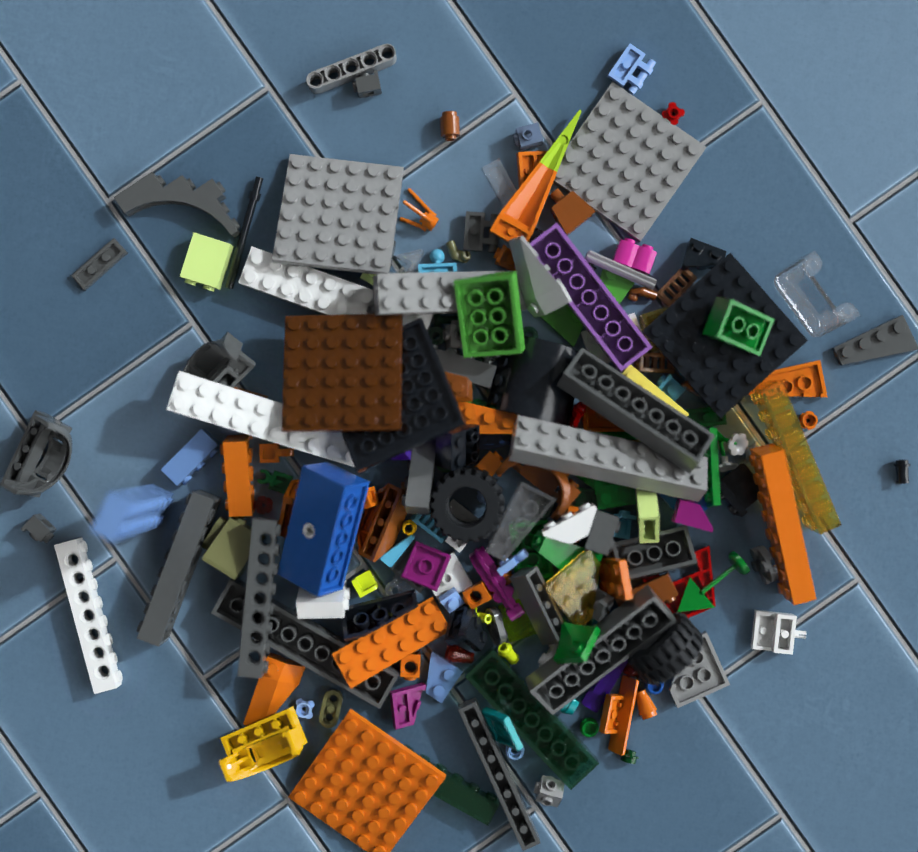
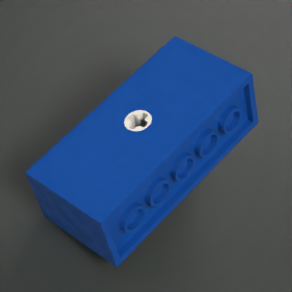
M330 462L304 465L300 473V480L296 490V497L277 574L317 597L342 590L370 482Z

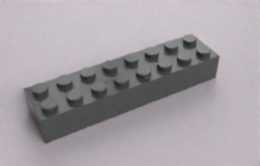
M581 348L556 385L689 474L699 464L715 437L713 433L584 348Z
M204 490L193 491L192 494H188L185 501L187 505L186 510L180 514L178 519L180 523L179 528L174 531L171 541H173L172 547L167 549L164 559H166L164 567L161 566L158 572V584L153 586L150 594L153 597L144 609V614H146L144 621H140L137 627V632H139L137 639L158 647L169 639L203 550L201 546L209 534L222 497Z
M646 585L633 595V599L625 601L594 625H597L601 632L586 662L557 664L553 660V656L525 678L529 692L554 715L677 621L666 604L649 585Z

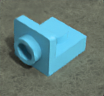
M663 374L656 382L658 384L657 387L673 401H676L686 389L680 386L672 378L671 374L667 376Z

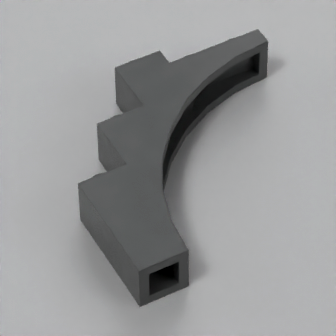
M151 172L114 196L122 211L129 217L143 209L157 205H186L202 210L216 218L234 238L240 235L238 230L240 225L235 218L231 219L228 215L230 210L224 202L220 203L226 199L224 195L226 190L220 181L216 183L213 179H210L195 189L196 186L190 178L186 179L183 175L166 185L161 175L157 176Z

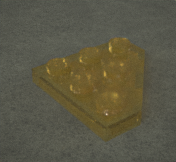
M588 549L583 550L543 585L569 621L576 625H585L592 619L594 612L593 606L596 598L600 563L591 550Z

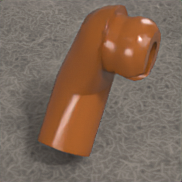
M646 287L632 288L628 292V300L633 302L638 301V296H643L653 301L657 297L656 291Z

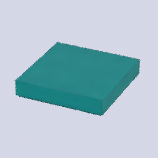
M489 707L481 710L497 742L517 751L523 748L508 715Z

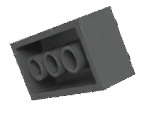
M687 525L660 531L658 543H639V537L615 542L611 552L613 558L626 560L630 581L697 564Z

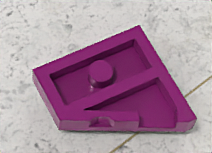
M424 682L389 692L393 727L396 730L414 725L416 713L421 705L420 698L422 692L426 690Z

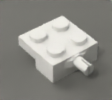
M762 610L754 611L752 649L793 655L794 639H806L805 635L807 634L806 631L795 630L797 616L794 614Z

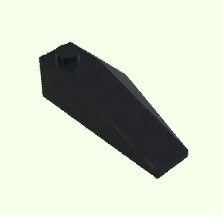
M415 589L350 605L349 610H345V618H341L344 640L349 641L365 637L417 608L418 602Z

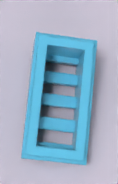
M413 514L410 519L440 543L446 539L441 533L439 536L437 535L440 528L437 529L435 527L433 531L431 530L435 523L434 519H431L427 526L424 525L430 518V515H424L420 521L419 519L422 514Z
M415 535L407 536L379 559L388 567H392L415 539Z

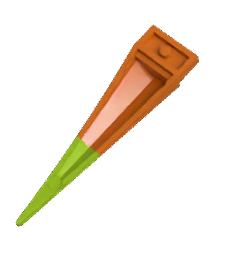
M581 110L576 113L527 179L505 205L489 232L508 243L509 240L522 235L529 241L580 117Z

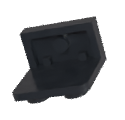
M741 463L736 469H733L720 479L721 500H725L728 504L727 508L732 515L743 517L748 513L746 508L758 500L757 492H759V488L754 482L753 473L746 464Z

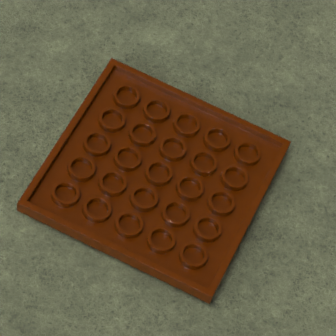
M403 315L285 316L282 432L401 431Z

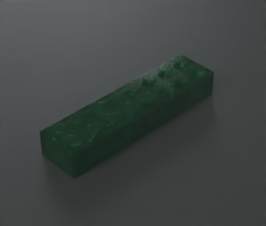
M493 646L465 671V677L496 711L509 716L516 732L570 790L599 764L597 757L556 713L552 715L529 692L526 681L504 657L499 655Z

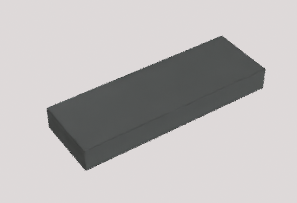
M113 238L71 276L86 291L126 256L128 252Z

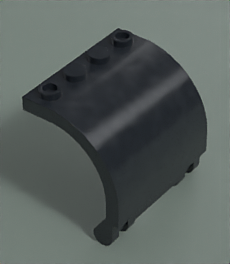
M524 336L525 349L521 354L501 355L498 359L486 407L570 426L568 422L569 418L572 417L571 413L575 398L556 385L579 351L554 342Z

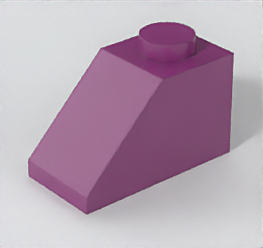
M677 498L671 521L713 532L714 528L700 504L694 503L695 501Z

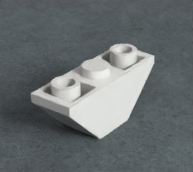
M587 502L579 506V510L575 513L567 512L561 516V520L557 522L553 520L546 523L541 531L545 537L572 544L589 535L597 510L594 503L589 504Z

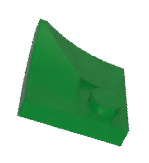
M563 622L560 641L553 660L557 664L586 662L601 630L597 625L584 626Z

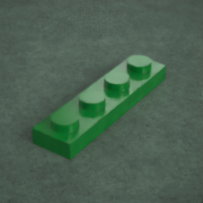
M708 428L706 430L713 433L715 437L704 454V457H708L707 491L704 494V501L707 508H714L721 505L717 428Z

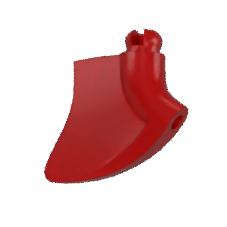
M578 402L574 406L569 427L577 428L579 419L586 413L587 406L582 402Z

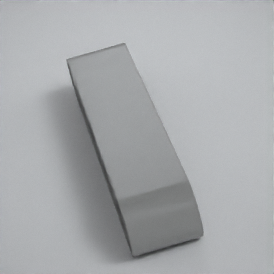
M383 44L312 71L306 78L307 85L311 92L319 94L354 81L361 74L374 73L373 70L380 71L394 65L397 60L395 48L391 44ZM391 52L393 55L387 59L383 57V54ZM368 59L375 60L372 65L365 64ZM349 66L357 67L354 72L347 71ZM336 72L339 74L336 79L329 78L331 73ZM315 79L321 80L318 86L311 85L312 81Z

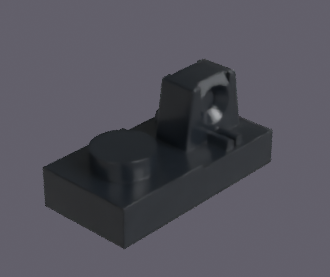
M469 606L459 607L451 612L444 638L448 645L465 641V638L458 637V633L467 611L471 609Z

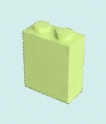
M193 232L180 277L185 279L184 283L193 286L199 283L203 285V289L214 292V289L221 290L234 246Z
M636 488L639 543H658L659 509L657 493Z

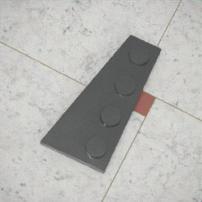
M900 315L833 347L832 350L839 365H845L918 350V345L904 316Z

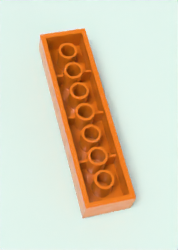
M773 443L750 449L749 461L751 466H754L755 474H753V479L759 488L757 497L759 503H762L763 506L761 515L763 521L767 524L765 533L771 543L769 552L775 561L773 567L776 566L778 570V591L793 605L817 600L785 450Z

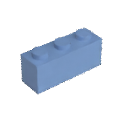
M201 429L161 471L176 486L186 485L192 480L193 477L191 475L196 470L199 472L205 467V461L209 457L213 458L220 451L218 448L221 443L207 429Z

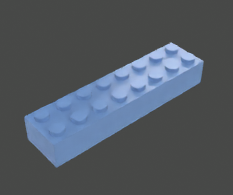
M156 484L108 492L90 532L114 543L158 528V526L161 527L166 518L164 516L166 509H170L174 499L172 497L174 493Z

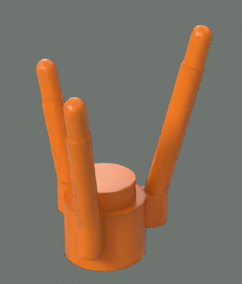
M408 188V192L427 212L422 213L404 200V205L421 216L419 222L422 224L400 217L399 220L418 227L424 232L427 229L432 231L439 220L436 217L437 214L431 211Z

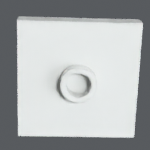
M454 551L449 554L451 559L438 591H433L438 601L439 596L453 587L460 593L473 585Z

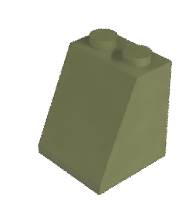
M230 517L202 557L203 561L234 580L243 574L249 561L252 527L246 524L247 521L242 517ZM262 535V537H261L262 542H263L264 538L266 537L265 535Z

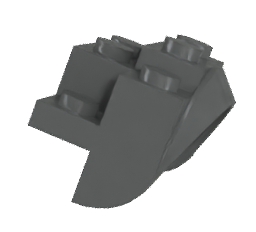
M227 332L221 339L207 342L199 347L190 357L182 372L234 388L255 367L256 363L241 351L243 343Z

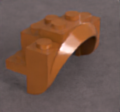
M509 455L506 456L503 460L504 462L495 472L498 477H501L507 469L512 467L557 502L558 505L550 516L555 521L565 513L581 492L577 489L579 485L572 479L568 480L567 477L570 474L528 464L522 466L521 463L509 461ZM558 485H559V490H558L557 493H556V492H555V489H556V488L558 487Z

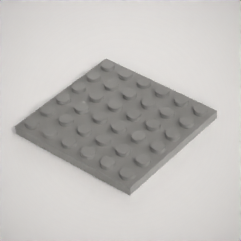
M612 82L568 144L554 183L568 193L574 191L598 214L641 242L702 155L706 146L676 125H672L669 120L663 118L662 115Z
M290 154L272 256L273 263L368 274L390 273L404 167Z

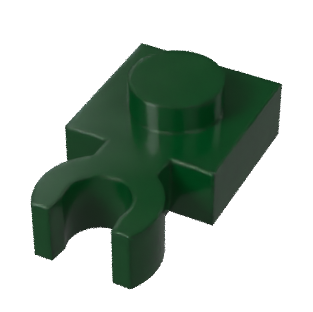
M261 469L260 472L266 474V479H257V482L260 484L270 483L268 489L285 494L294 476L276 470L271 475L268 470Z

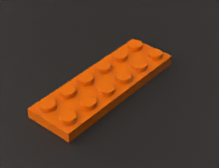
M432 596L418 604V607L365 637L353 641L331 655L351 689L446 634L448 623Z

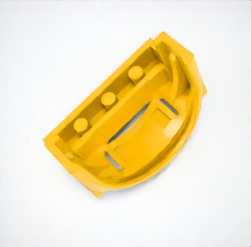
M290 707L221 737L220 739L227 757L219 760L226 781L232 782L260 773L299 756L303 745L308 742L294 707ZM250 748H251V750H252V752H253V755H254V757H255L256 762L253 761V758H252L251 753H250V751H249Z

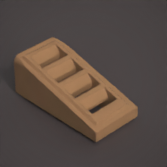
M680 268L657 292V297L669 307L698 278L689 269L681 270ZM682 273L683 275H685L689 279V282L683 279L680 276V274ZM677 279L684 287L681 288L674 280ZM670 284L678 291L677 294L668 287ZM665 290L673 297L671 300L663 293Z
M646 352L634 361V368L639 372L675 374L674 367L668 360L667 369H664L665 357L661 353ZM650 358H652V360H651V368H649V359H650ZM657 358H659V369H657Z

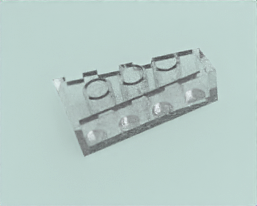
M519 482L485 552L505 561L557 499L524 482Z

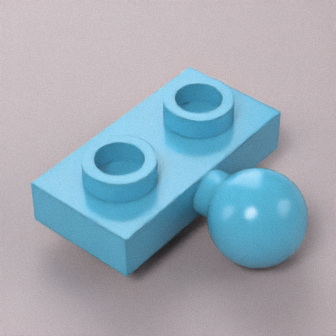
M434 249L430 253L429 257L433 264H418V273L457 272L456 263H442L445 255L440 249Z

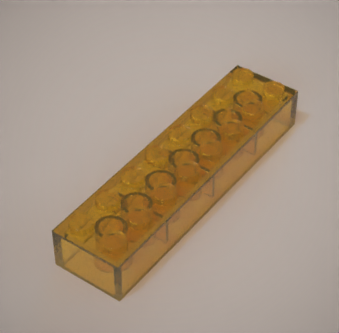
M769 380L758 385L752 390L750 396L753 403L757 404L759 408L758 416L761 422H764L766 425L765 433L768 439L785 450L793 492L796 498V506L803 514L801 520L804 526L818 534L841 526L783 381Z

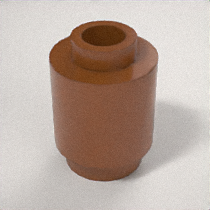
M455 111L442 112V117H440L441 137L445 138V141H455L456 137L460 136L459 117Z

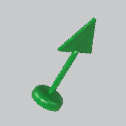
M731 551L728 554V560L732 566L702 590L689 577L677 612L715 608L704 594L735 569L742 575L748 574L750 569L746 562L735 551Z

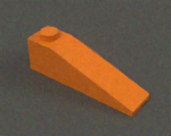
M270 653L266 658V661H269L268 672L264 673L261 679H258L243 724L248 726L274 715L299 685L306 667L298 662Z

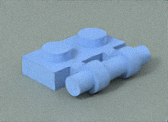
M629 44L607 77L622 88L626 82L630 83L631 86L628 92L634 95L643 86L645 78L653 72L652 68L656 62L649 59L647 63H644L642 59L645 53ZM636 68L641 70L637 78L632 75Z

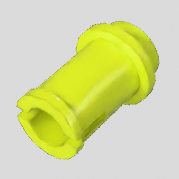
M504 642L499 645V655L505 657L509 664L514 665L519 661V655L514 652L510 643Z

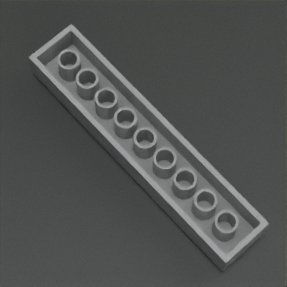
M518 415L513 426L509 461L699 502L707 491L708 457L703 456L699 464L689 474L641 442Z

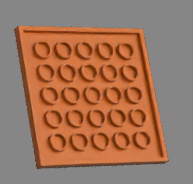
M350 709L291 791L288 798L366 852H391L445 780L447 774Z

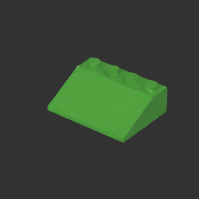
M499 272L454 280L463 357L521 354L525 349L517 272Z

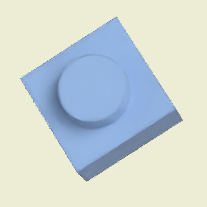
M455 587L438 597L449 614L465 604Z

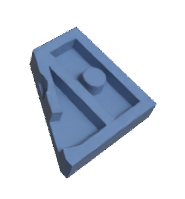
M432 650L430 656L426 693L442 704L463 673V670L434 650Z

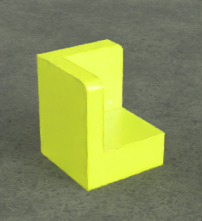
M370 569L351 580L360 598L376 590L379 586Z

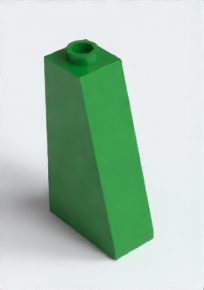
M539 529L532 539L531 548L578 585L589 590L603 554L585 549L575 542L568 544L545 537Z

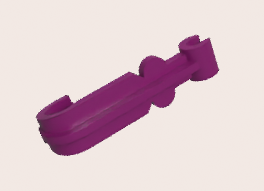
M481 546L474 549L469 554L470 561L491 592H495L493 600L497 603H503L511 621L525 614L522 605L519 602L517 603L512 596L514 593L513 586L505 585V577L498 573L497 565L485 548Z

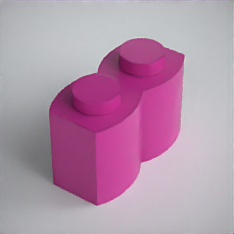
M630 238L621 239L618 242L612 260L645 275H649L657 252L653 250L652 246L646 244L639 246L635 244L636 241Z

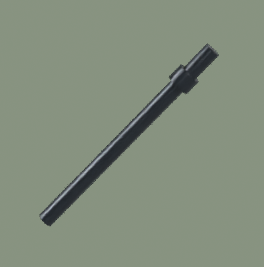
M260 177L255 178L253 189L248 196L250 200L225 286L229 289H233L255 207L261 197L260 189L263 178Z

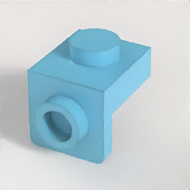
M619 510V513L613 514L619 517L621 522L619 531L614 534L613 538L630 539L631 521L637 520V516L630 515V511Z

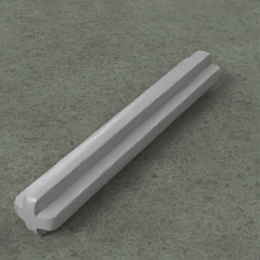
M591 250L586 253L585 260L648 289H653L656 285L657 280Z

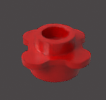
M671 102L667 110L662 112V117L669 120L672 125H677L679 118L684 116L685 111L678 108L675 102Z

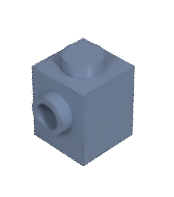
M539 122L516 128L513 140L515 146H519L520 151L543 144Z

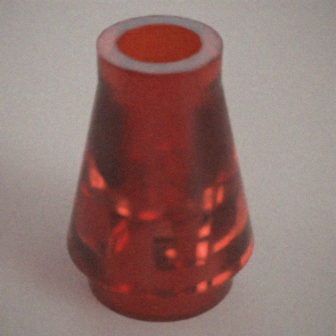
M455 644L448 645L445 652V660H448L449 663L472 664L474 652H470Z

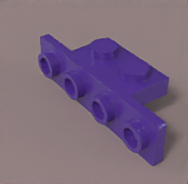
M625 660L592 685L581 700V704L597 713L604 703L606 694L610 693L628 661Z

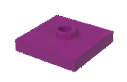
M415 541L401 577L437 592L451 555Z

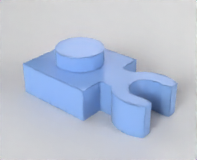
M523 548L510 558L506 556L499 562L498 573L503 576L519 562L527 558L529 553Z

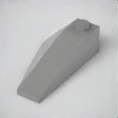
M523 235L509 240L523 299L533 318L547 315L570 303L572 299L563 283L559 279L555 280L548 272L550 270L548 265L544 266L537 259L538 253Z

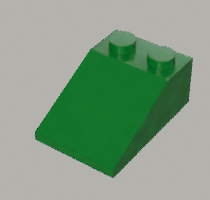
M716 297L702 334L761 356L775 319L732 299Z

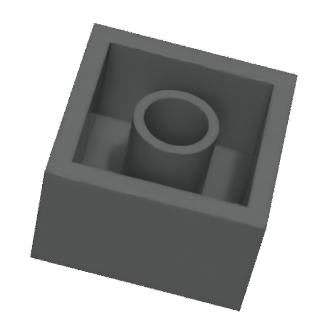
M596 510L589 535L582 538L580 545L585 549L608 555L609 551L612 552L614 548V534L618 533L621 525L619 517Z

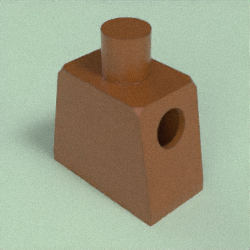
M557 188L549 195L556 203L550 212L567 236L595 213V210L574 191L564 196L559 188Z

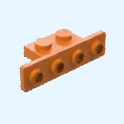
M626 675L622 676L619 694H606L599 732L611 734L608 750L620 756L625 755L639 684L637 679Z

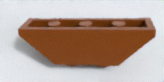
M388 483L377 491L380 505L365 509L357 532L359 555L372 562H376L394 546L407 515L405 506H402V497L405 494V490Z

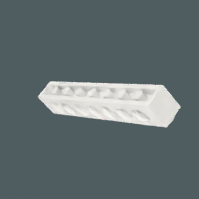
M81 537L56 544L54 547L93 692L97 694L115 689L122 684L123 677L121 671L117 668V654L113 652L112 636L108 633L106 627L108 621L102 612L103 602L96 590L98 584L92 575L93 565L87 556V543ZM73 554L78 557L77 564L72 561ZM78 573L82 574L83 582L78 581ZM83 591L88 594L87 601L82 598ZM87 610L93 613V619L88 618ZM92 629L98 631V637L92 635ZM97 647L103 650V656L97 653ZM102 666L108 668V674L102 672Z

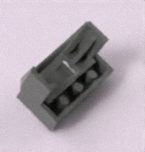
M35 410L0 486L13 494L40 497L42 492L60 480L68 468L72 454V437L70 435L72 427L47 413ZM49 441L47 452L42 462L36 468V465L47 445V442ZM36 473L44 477L46 480H43L40 477L36 476Z

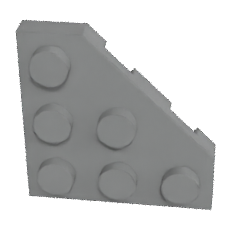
M706 631L701 633L703 645L701 651L698 652V656L692 660L689 666L683 669L684 671L675 675L671 681L669 691L677 708L730 685Z

